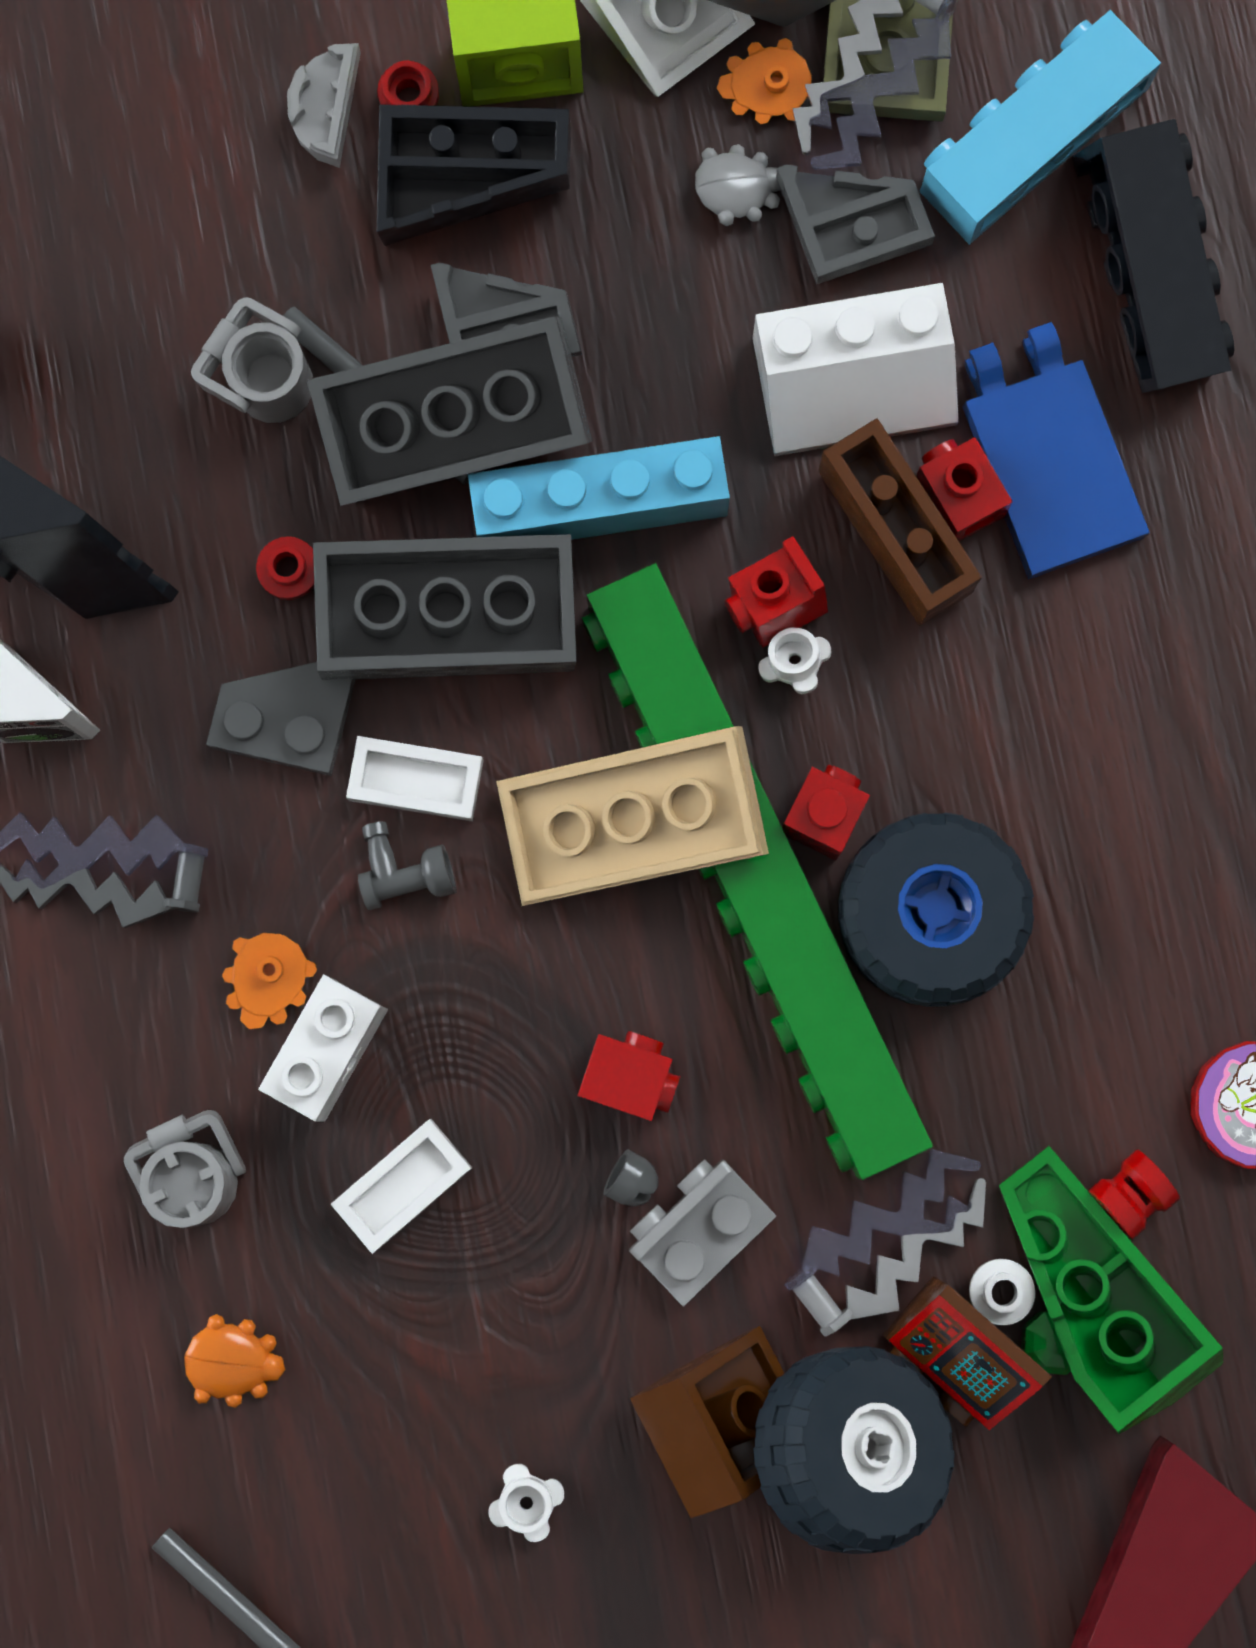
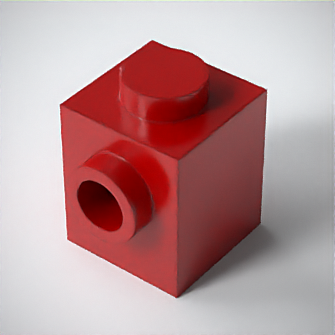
M976 437L959 446L954 439L945 441L922 456L921 460L924 465L919 467L916 477L958 541L1005 517L1013 501Z
M827 765L824 772L812 766L782 826L785 835L836 861L841 855L870 797L869 794L859 790L862 781L851 773L832 765Z
M627 1031L624 1042L598 1034L577 1096L652 1121L656 1109L666 1113L669 1112L680 1076L668 1072L673 1059L661 1055L664 1043Z

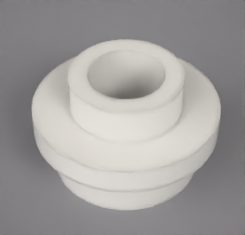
M994 1259L981 1265L973 1274L969 1285V1297L972 1306L991 1323L1010 1325L1022 1320L1030 1312L1035 1300V1285L1029 1272L1020 1264L1008 1259ZM1000 1280H1008L1014 1287L1013 1299L1004 1305L997 1304L992 1298V1288Z

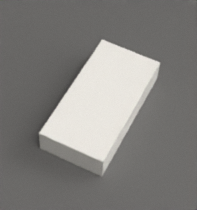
M357 736L346 798L353 802L473 822L484 760L482 756Z
M429 1119L332 1202L331 1205L373 1254L469 1172L472 1166L434 1121Z

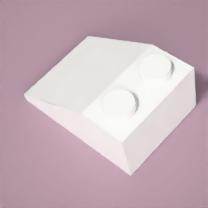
M580 0L655 97H659L755 25L750 15L708 0Z

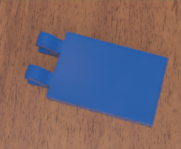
M1052 322L1028 330L1029 338L1022 341L1024 351L1033 368L1035 377L1006 386L1002 363L994 343L969 351L970 359L964 362L978 397L966 401L962 408L973 437H976L1013 501L1004 518L1028 580L1141 540L1150 533L1084 362L1080 360L1065 366L1060 340Z

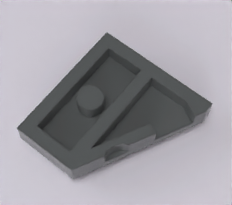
M783 165L777 168L776 178L816 285L933 244L935 235L916 184L912 179L887 176L880 179H868L860 173L836 170L834 176L797 172L798 166Z
M444 263L431 265L450 343L558 316L562 317L571 356L582 355L569 297L565 290L540 284L531 285L517 282L512 278L490 273L485 275L453 268L451 265Z
M317 662L221 684L206 745L211 749L332 776L356 679L322 680L317 671Z

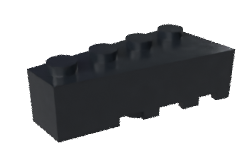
M1176 118L1101 137L1073 155L1072 160L1077 177L1089 174L1092 181V200L1086 204L1093 229L1099 227L1103 234H1107L1111 245L1107 247L1106 260L1104 262L1109 284L1117 295H1126L1129 305L1121 309L1120 321L1141 392L1159 390L1232 371L1229 358L1234 355L1233 335L1228 323L1225 320L1220 321L1215 296L1220 294V276L1214 260L1206 258L1201 235L1206 232L1207 228L1206 213L1201 199L1198 196L1192 195L1187 172L1192 169L1193 165L1192 150L1187 136L1184 133L1179 134Z

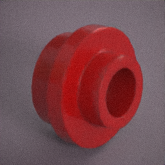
M409 60L397 62L383 73L378 83V99L382 105L437 106L439 87L437 79L432 71L421 63ZM405 88H415L420 92L417 99L409 102L400 100L398 96Z
M280 537L269 542L261 550L256 563L257 577L263 588L272 596L283 600L298 599L309 593L314 587L313 548L305 541L296 537ZM285 557H292L298 560L296 572L288 577L278 575L276 572L278 562Z

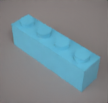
M1111 10L1093 25L1088 20H1084L1077 25L1061 43L1060 48L1063 51L1048 64L1043 59L1032 64L1017 80L1015 84L1017 91L1002 104L997 98L991 100L971 120L969 124L972 128L971 131L957 143L951 138L946 139L925 160L924 166L927 169L920 193L969 245L1149 89L1161 62Z
M720 436L468 474L477 537L571 534V540L726 517L730 500Z

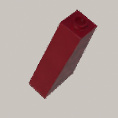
M1159 1436L1151 1447L1070 1648H1188L1256 1562V1512L1174 1443L1162 1436Z

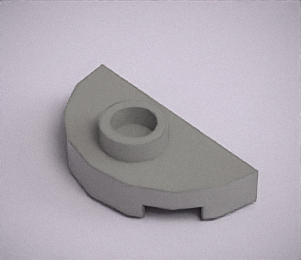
M359 43L334 44L327 47L328 52L314 57L306 66L301 65L296 70L287 91L288 117L300 145L317 160L340 168L361 55Z

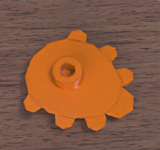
M784 38L778 41L777 47L770 46L764 48L759 42H752L747 48L749 56L743 60L737 55L729 57L727 66L733 73L720 77L717 90L722 98L735 100L732 103V111L735 115L743 116L750 109L755 112V120L760 124L768 123L772 115L779 116L782 114L786 116L788 121H795L793 108L801 107L807 99L808 94L805 84H811L812 75L806 60L793 50L792 41Z
M262 933L250 939L239 937L233 941L232 949L238 955L234 959V966L225 968L222 977L225 982L234 985L235 991L227 995L226 1004L230 1009L242 1007L240 1021L248 1029L262 1028L268 1017L276 1025L285 1023L288 1017L285 1011L286 1006L290 1003L296 1007L305 1004L306 995L301 989L305 984V978L313 977L316 973L315 963L305 958L297 943L282 934Z
M218 1314L209 1317L207 1327L192 1338L184 1356L186 1376L195 1388L194 1399L201 1404L207 1403L211 1396L217 1399L224 1398L229 1407L236 1408L242 1403V1395L250 1392L254 1398H263L268 1393L267 1384L264 1381H278L286 1370L283 1358L270 1353L277 1344L275 1336L266 1334L260 1339L254 1335L256 1325L252 1320L244 1319L236 1326L234 1324H225L223 1316Z

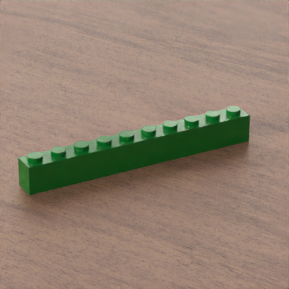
M656 563L587 594L590 614L581 617L583 625L596 652L607 648L617 668V670L608 674L614 692L623 708L634 704L644 726L634 731L641 748L734 727ZM750 762L769 854L700 868L698 870L704 880L712 876L716 878L725 898L715 903L719 915L730 937L733 938L742 934L752 957L743 961L745 970L758 996L769 992L780 1015L770 1019V1022L786 1055L797 1050L807 1072L806 1075L798 1078V1082L813 1113L815 1114L824 1109L835 1133L825 1138L840 1171L843 1173L853 1169L856 1178L864 1180L934 1146Z

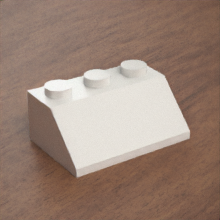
M943 283L756 314L753 344L774 456L831 447L878 418L890 437L957 426L958 402L955 343Z

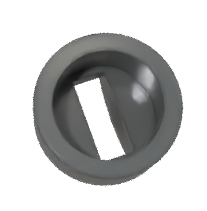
M627 1149L612 1169L603 1194L619 1204L630 1207L646 1204L650 1200L651 1194L659 1186L655 1167L646 1158Z

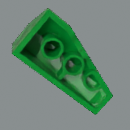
M1050 1146L999 1185L1073 1378L1118 1434L1173 1405L1223 1365V1347Z

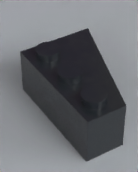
M379 104L377 234L384 246L570 189L571 121L569 109Z

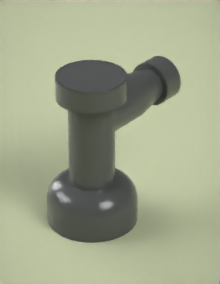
M374 822L362 827L364 841L368 842V855L372 871L358 874V882L368 911L381 908L382 900L426 888L436 897L457 893L452 865L443 844L426 849L421 856L420 864L398 870L393 850L387 839L389 836L387 823Z

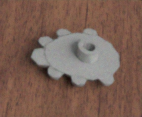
M737 144L731 146L729 153L718 155L714 148H706L701 153L703 162L695 173V189L704 206L718 215L720 223L728 226L733 224L734 217L741 218L743 216H746L752 222L759 221L762 217L760 208L763 205L771 209L778 207L780 198L774 193L781 190L776 178L777 168L767 167L768 156L764 152H757L751 159L745 156L744 147Z

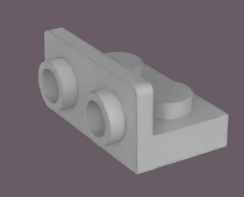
M705 1159L700 1162L677 1185L685 1195L667 1213L657 1204L630 1230L638 1241L629 1248V1252L638 1261L640 1260L683 1307L776 1217L775 1213L737 1175L724 1159H721L714 1167Z

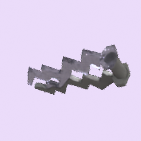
M21 812L0 831V851L20 837L35 862L39 863L52 852L59 864L44 880L28 859L25 860L17 876L0 863V884L14 903L19 902L30 892L38 909H43L68 885H73L95 915H98L113 903L123 928L131 927L172 910L199 912L200 904L198 903L204 858L207 859L208 848L186 844L158 815H155L132 841L128 839L118 823L110 815L80 846H74L59 820L54 816L40 834L37 833L27 817ZM108 850H110L128 876L136 870L149 854L158 870H161L175 853L179 854L172 898L166 897L159 882L155 880L135 901L116 872H113L97 888L89 869Z

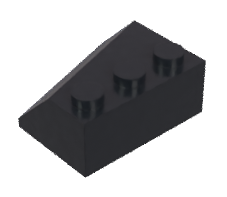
M0 456L1 578L11 582L15 575L18 574L85 619L169 603L174 600L179 591L170 583L153 574L154 570L122 547L123 543L89 514Z

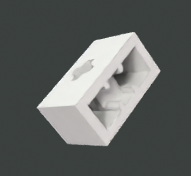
M323 974L258 1090L315 1122H325L388 1009Z

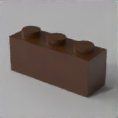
M878 418L823 451L818 472L919 626L974 592L982 576Z

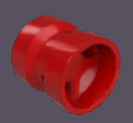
M1139 1149L1134 1150L1121 1161V1171L1112 1179L1101 1178L1088 1190L1131 1241L1146 1229V1219L1154 1212H1166L1180 1200V1195L1170 1180Z

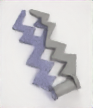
M860 0L848 7V12L858 34L838 38L844 77L838 81L805 84L811 106L793 108L801 151L804 155H809L811 152V125L832 129L828 102L851 101L854 115L836 118L844 150L813 157L811 159V167L813 169L862 166L857 136L881 137L873 101L879 96L919 95L913 60L951 59L949 19L955 12L959 0H915L935 13V19H912V24L919 38L888 39L894 72L865 75L858 55L882 54L874 18L903 17V11L899 0Z
M930 1149L927 1180L902 1171L901 1208L894 1213L853 1201L849 1237L811 1226L802 1268L790 1276L784 1285L789 1291L793 1290L821 1326L820 1332L824 1337L836 1332L851 1319L900 1311L896 1280L919 1282L922 1244L925 1240L964 1247L963 1223L980 1228L983 1227L986 1181L983 1178L975 1180L968 1205L963 1204L950 1195L947 1196L945 1224L924 1219V1200L943 1203L944 1169L978 1171L981 1168L979 1161ZM872 1229L900 1236L902 1261L877 1255L875 1294L845 1285L846 1308L840 1310L813 1275L818 1269L840 1276L838 1256L870 1265Z

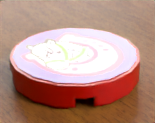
M1244 1041L1220 1050L1200 1068L1191 1089V1118L1196 1130L1199 1131L1201 1138L1207 1144L1206 1146L1216 1157L1239 1168L1256 1169V1041Z

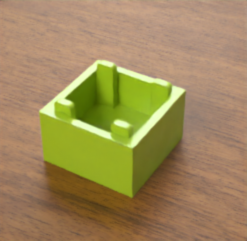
M447 0L453 56L463 107L584 93L581 44L575 0Z

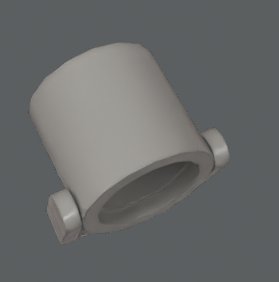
M248 297L238 300L226 318L221 319L202 347V353L191 369L192 378L204 391L243 413L247 412L251 417L266 423H280L294 418L308 405L311 394L307 380L313 379V374L296 339L302 331L301 328L288 318ZM252 316H255L260 320L266 322L253 323L251 325L246 326V324L249 322ZM219 364H222L223 374L231 390L210 379Z
M214 1110L203 1111L188 1119L183 1114L148 1130L146 1132L148 1138L129 1147L124 1156L125 1167L150 1216L166 1226L188 1228L216 1221L228 1211L235 1200L238 1185L237 1176L246 1173L244 1162L222 1117ZM211 1126L223 1151L211 1144L184 1141L193 1138V1133ZM155 1152L150 1156L142 1169L138 1159Z

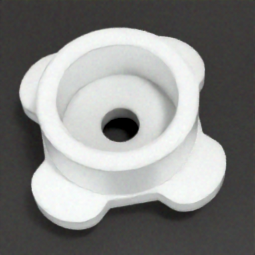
M796 627L784 629L772 638L768 647L769 656L760 661V676L769 683L781 681L790 684L799 694L810 693L818 685L816 675L822 662L829 660L831 657V646L825 638H815L805 629ZM797 655L801 658V661L797 664H792L789 662L791 656Z
M523 1464L511 1465L504 1472L503 1480L505 1486L500 1498L490 1504L489 1518L497 1527L508 1526L513 1531L524 1533L528 1541L539 1542L549 1534L550 1526L548 1520L554 1506L561 1504L564 1499L563 1486L556 1479L551 1478L544 1481L531 1475L528 1468ZM523 1497H530L533 1505L529 1509H524L520 1505V1500Z

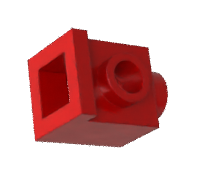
M794 536L783 541V548L728 577L732 596L724 600L727 610L740 632L744 633L751 629L762 648L769 645L772 638L778 632L787 628H800L828 613L825 585ZM781 586V588L774 593H768Z

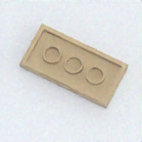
M742 726L730 727L496 781L522 906L769 854Z

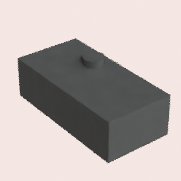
M558 316L307 380L340 506L576 447L593 441L562 317Z
M571 534L313 543L317 671L322 680L574 672L576 665Z

